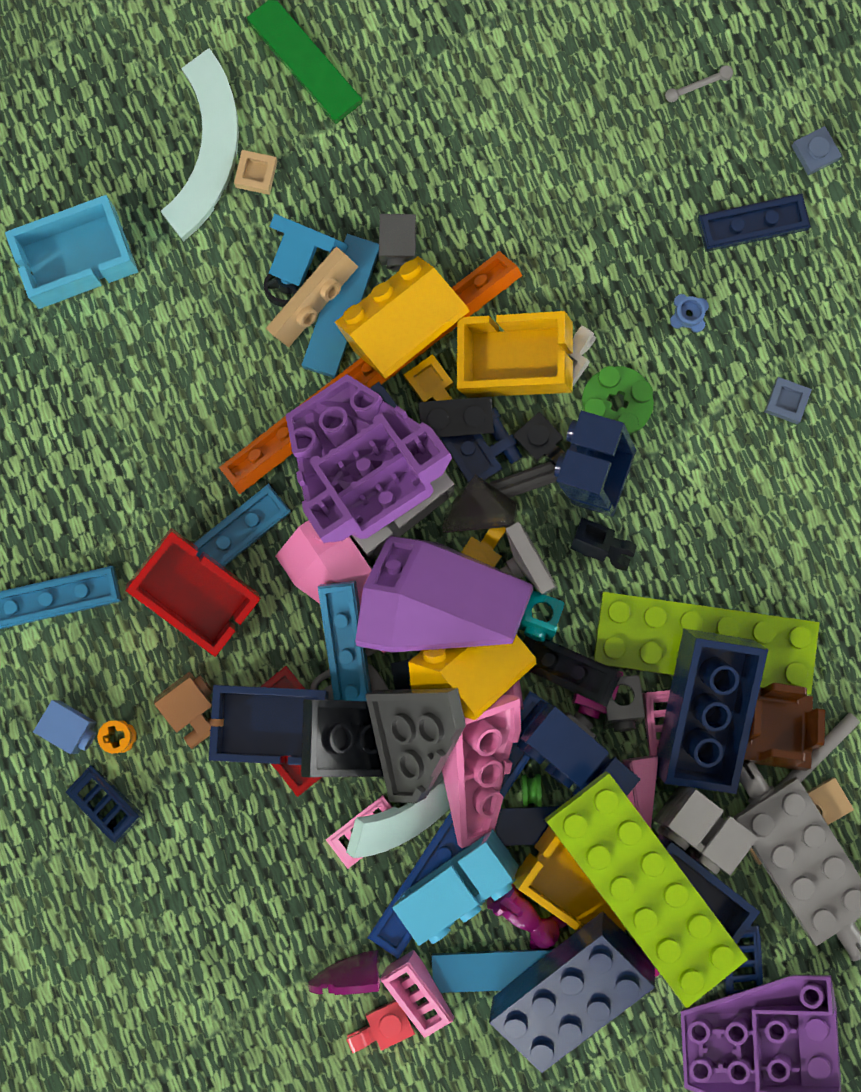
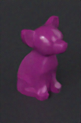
M513 883L511 884L513 888L498 900L494 901L491 896L487 899V908L492 910L493 914L498 917L503 916L515 927L530 932L531 939L529 944L531 949H544L554 946L558 941L560 929L567 925L555 915L540 918L533 905L522 896L523 893Z

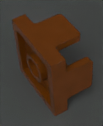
M772 683L764 688H760L744 762H754V764L801 771L811 769L812 751L823 746L825 743V709L816 708L813 710V697L807 696L806 687Z

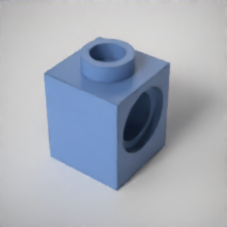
M51 700L33 733L69 754H79L80 750L86 751L92 744L96 736L93 728L97 722L60 700Z

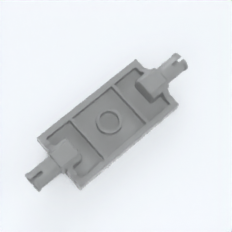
M743 762L739 781L750 797L748 799L749 805L743 811L733 816V818L758 837L752 849L811 943L818 946L836 934L849 954L851 961L860 960L861 932L855 922L861 917V877L798 778L793 777L783 785L774 788L773 786H768L754 762Z

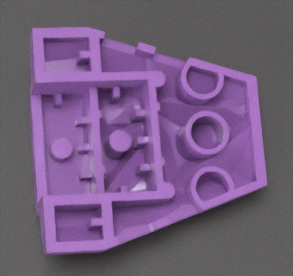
M348 374L286 414L292 453L297 458L299 469L296 472L297 480L302 487L304 501H302L303 512L323 543L343 541L351 535L359 539L370 537L429 498L434 491L430 483L443 475L452 459L451 454L430 426L423 422L419 424L409 418L406 411L396 406L394 408L383 401L378 393Z

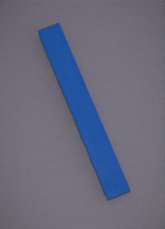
M531 691L523 701L521 723L540 700L546 702ZM513 743L509 760L513 764L510 774L504 775L500 790L503 797H505L530 759L517 747L518 743ZM451 811L368 936V939L397 959L412 939V936L392 907L405 890L465 849L461 848L457 843Z

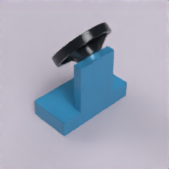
M274 213L269 227L284 233L270 271L264 280V292L267 299L274 305L284 307L289 300L274 297L268 289H279L284 294H292L294 296L299 287L303 285L305 278L308 279L311 276L308 270L317 247L331 253L337 246L345 253L348 244Z

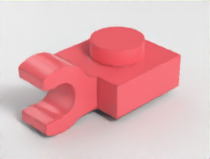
M396 1000L366 1013L369 1025L348 1034L346 1040L352 1053L364 1049L377 1041L382 1051L415 1035L408 1016Z

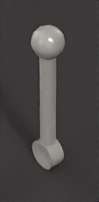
M726 65L721 67L719 73L677 90L670 88L666 91L665 98L668 102H675L679 96L720 79L728 81L733 76V69Z

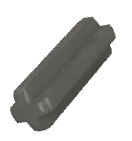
M546 462L490 482L488 490L492 500L499 502L556 482L557 477L554 476L555 465L553 462Z

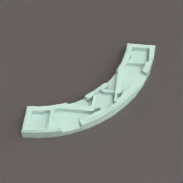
M210 48L181 68L199 102L202 116V141L197 162L187 183L179 194L161 210L164 218L183 242L197 231L214 211V206L229 184L238 152L239 127L234 96L228 79Z
M441 773L437 777L427 797L417 803H407L400 808L394 806L377 814L356 817L346 853L353 858H360L386 852L416 837L435 823L450 809L443 774Z

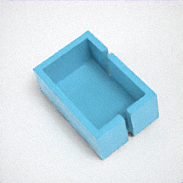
M107 195L5 232L14 260L20 266L18 271L27 296L39 309L102 286L100 279L104 277L108 283L139 272L116 209Z
M492 829L405 890L392 908L418 946L427 940L434 944L451 931L449 928L457 919L460 918L464 923L482 910L480 906L487 898L491 896L496 901L507 894L513 888L511 884L516 880L514 877L519 865Z

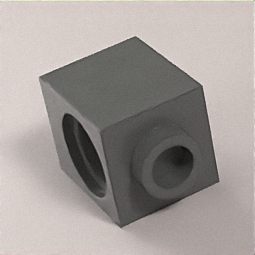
M380 214V265H387V269L399 271L404 263L416 258V214Z

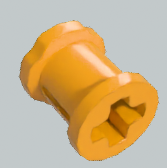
M108 721L99 729L97 740L105 752L111 754L125 753L132 749L133 744L137 740V732L134 726L126 721ZM115 729L123 731L125 738L119 740V744L110 740V736L115 734Z

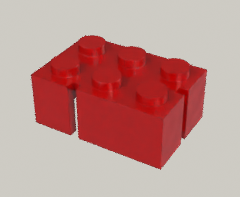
M171 527L127 583L125 591L216 657L236 631L234 624L229 621L230 618L233 616L234 621L241 625L260 601V595L204 551L198 557L196 555L198 547Z

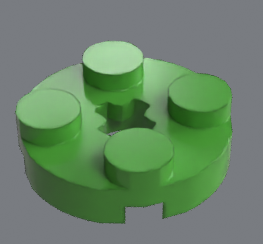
M607 366L593 375L587 382L581 398L582 410L623 422L629 435H632L645 426L652 414L654 405L653 389L650 383L637 371L624 366ZM617 393L624 396L623 401L627 403V407H620L618 411H613L611 409L612 403L608 401V397H615Z

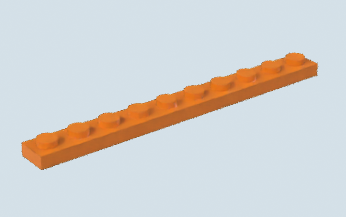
M498 251L452 287L470 311L464 317H470L479 311L490 300L518 280L522 274L515 263ZM457 322L386 379L360 358L307 400L347 374L368 388H371L378 382L382 385L415 358L426 352L428 348L446 334L452 332L457 327ZM286 416L219 467L239 494L254 485L260 478L293 454Z

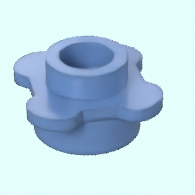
M684 294L676 296L674 299L675 313L670 318L672 327L675 329H680L681 327L691 328L695 333L701 332L705 327L703 318L709 308L708 302L704 298L687 297ZM686 311H692L693 315L687 316Z

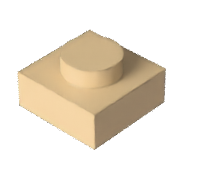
M242 150L234 180L235 187L270 195L278 162L277 158Z

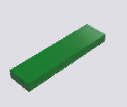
M277 0L266 1L247 17L250 26L335 124L362 104V98Z

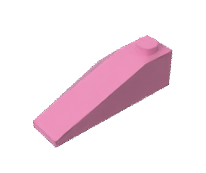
M309 520L300 525L275 556L293 584L320 604L318 586L320 584L356 581L359 605L361 606L363 587L372 569L350 536L343 541L323 543Z
M503 694L476 720L464 717L466 726L442 768L456 839L461 848L470 846L492 829L495 831L504 798L500 793L504 775L510 774L513 764L509 760L513 743H518L521 734L520 698L516 695Z

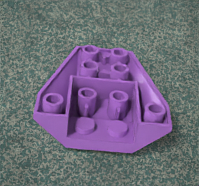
M390 536L386 539L363 587L355 639L356 646L387 652H405L513 644L533 592V585L441 543Z
M790 975L681 1011L685 1089L693 1092H841L837 1006L831 975Z

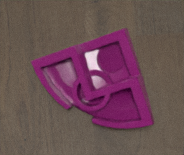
M378 950L350 956L325 968L308 981L309 992L323 994L322 988H328V993H334L335 995L378 992L380 989Z

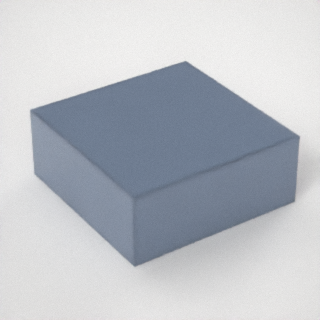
M778 377L773 385L764 413L798 425L801 422L812 389Z

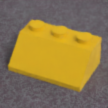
M417 256L415 259L404 263L399 271L386 282L375 286L371 293L362 301L349 307L343 316L335 321V324L353 351L386 379L470 311L438 271Z
M517 634L513 644L422 650L408 662L411 689L458 688L464 717L476 720L536 665V657Z

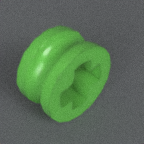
M526 774L521 775L523 807H528L530 803H534L536 807H542L540 774H535L533 778H528Z

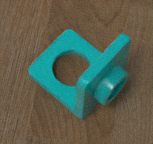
M533 591L518 629L524 631V635L533 640L544 642L547 639L552 641L558 629L557 624L564 608V602ZM538 603L549 605L553 612L552 619L544 622L533 618L532 608Z

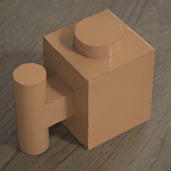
M189 671L154 698V705L176 733L189 723L194 730L183 738L187 745L193 749L210 736L211 726L222 727L224 719H211V717L207 719L203 713L212 707L210 695L213 693V690L201 675L195 678Z

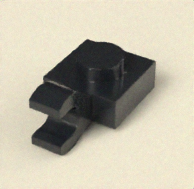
M540 412L513 434L519 445L536 464L545 457L556 466L560 455H566L557 446L563 441L564 437Z
M581 517L570 549L604 562L607 556L615 568L627 571L630 559L621 554L634 557L637 545L628 540L617 539L613 537L615 530Z

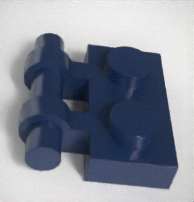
M496 407L492 408L494 433L491 434L497 443L491 447L487 445L481 434L439 437L471 489L502 471V467L496 457L505 454L511 465L523 458L517 448L518 441L513 434L509 435L499 420L501 415Z

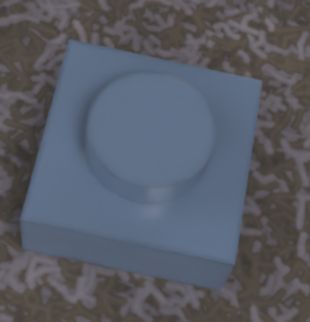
M825 126L794 141L792 144V148L808 176L839 161L842 157Z

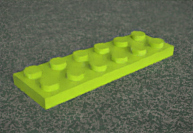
M602 592L593 660L610 667L674 675L683 628L755 640L768 649L760 688H764L772 683L806 687L807 695H811L820 622Z
M605 771L544 819L686 1008L690 1007L748 960L610 773Z

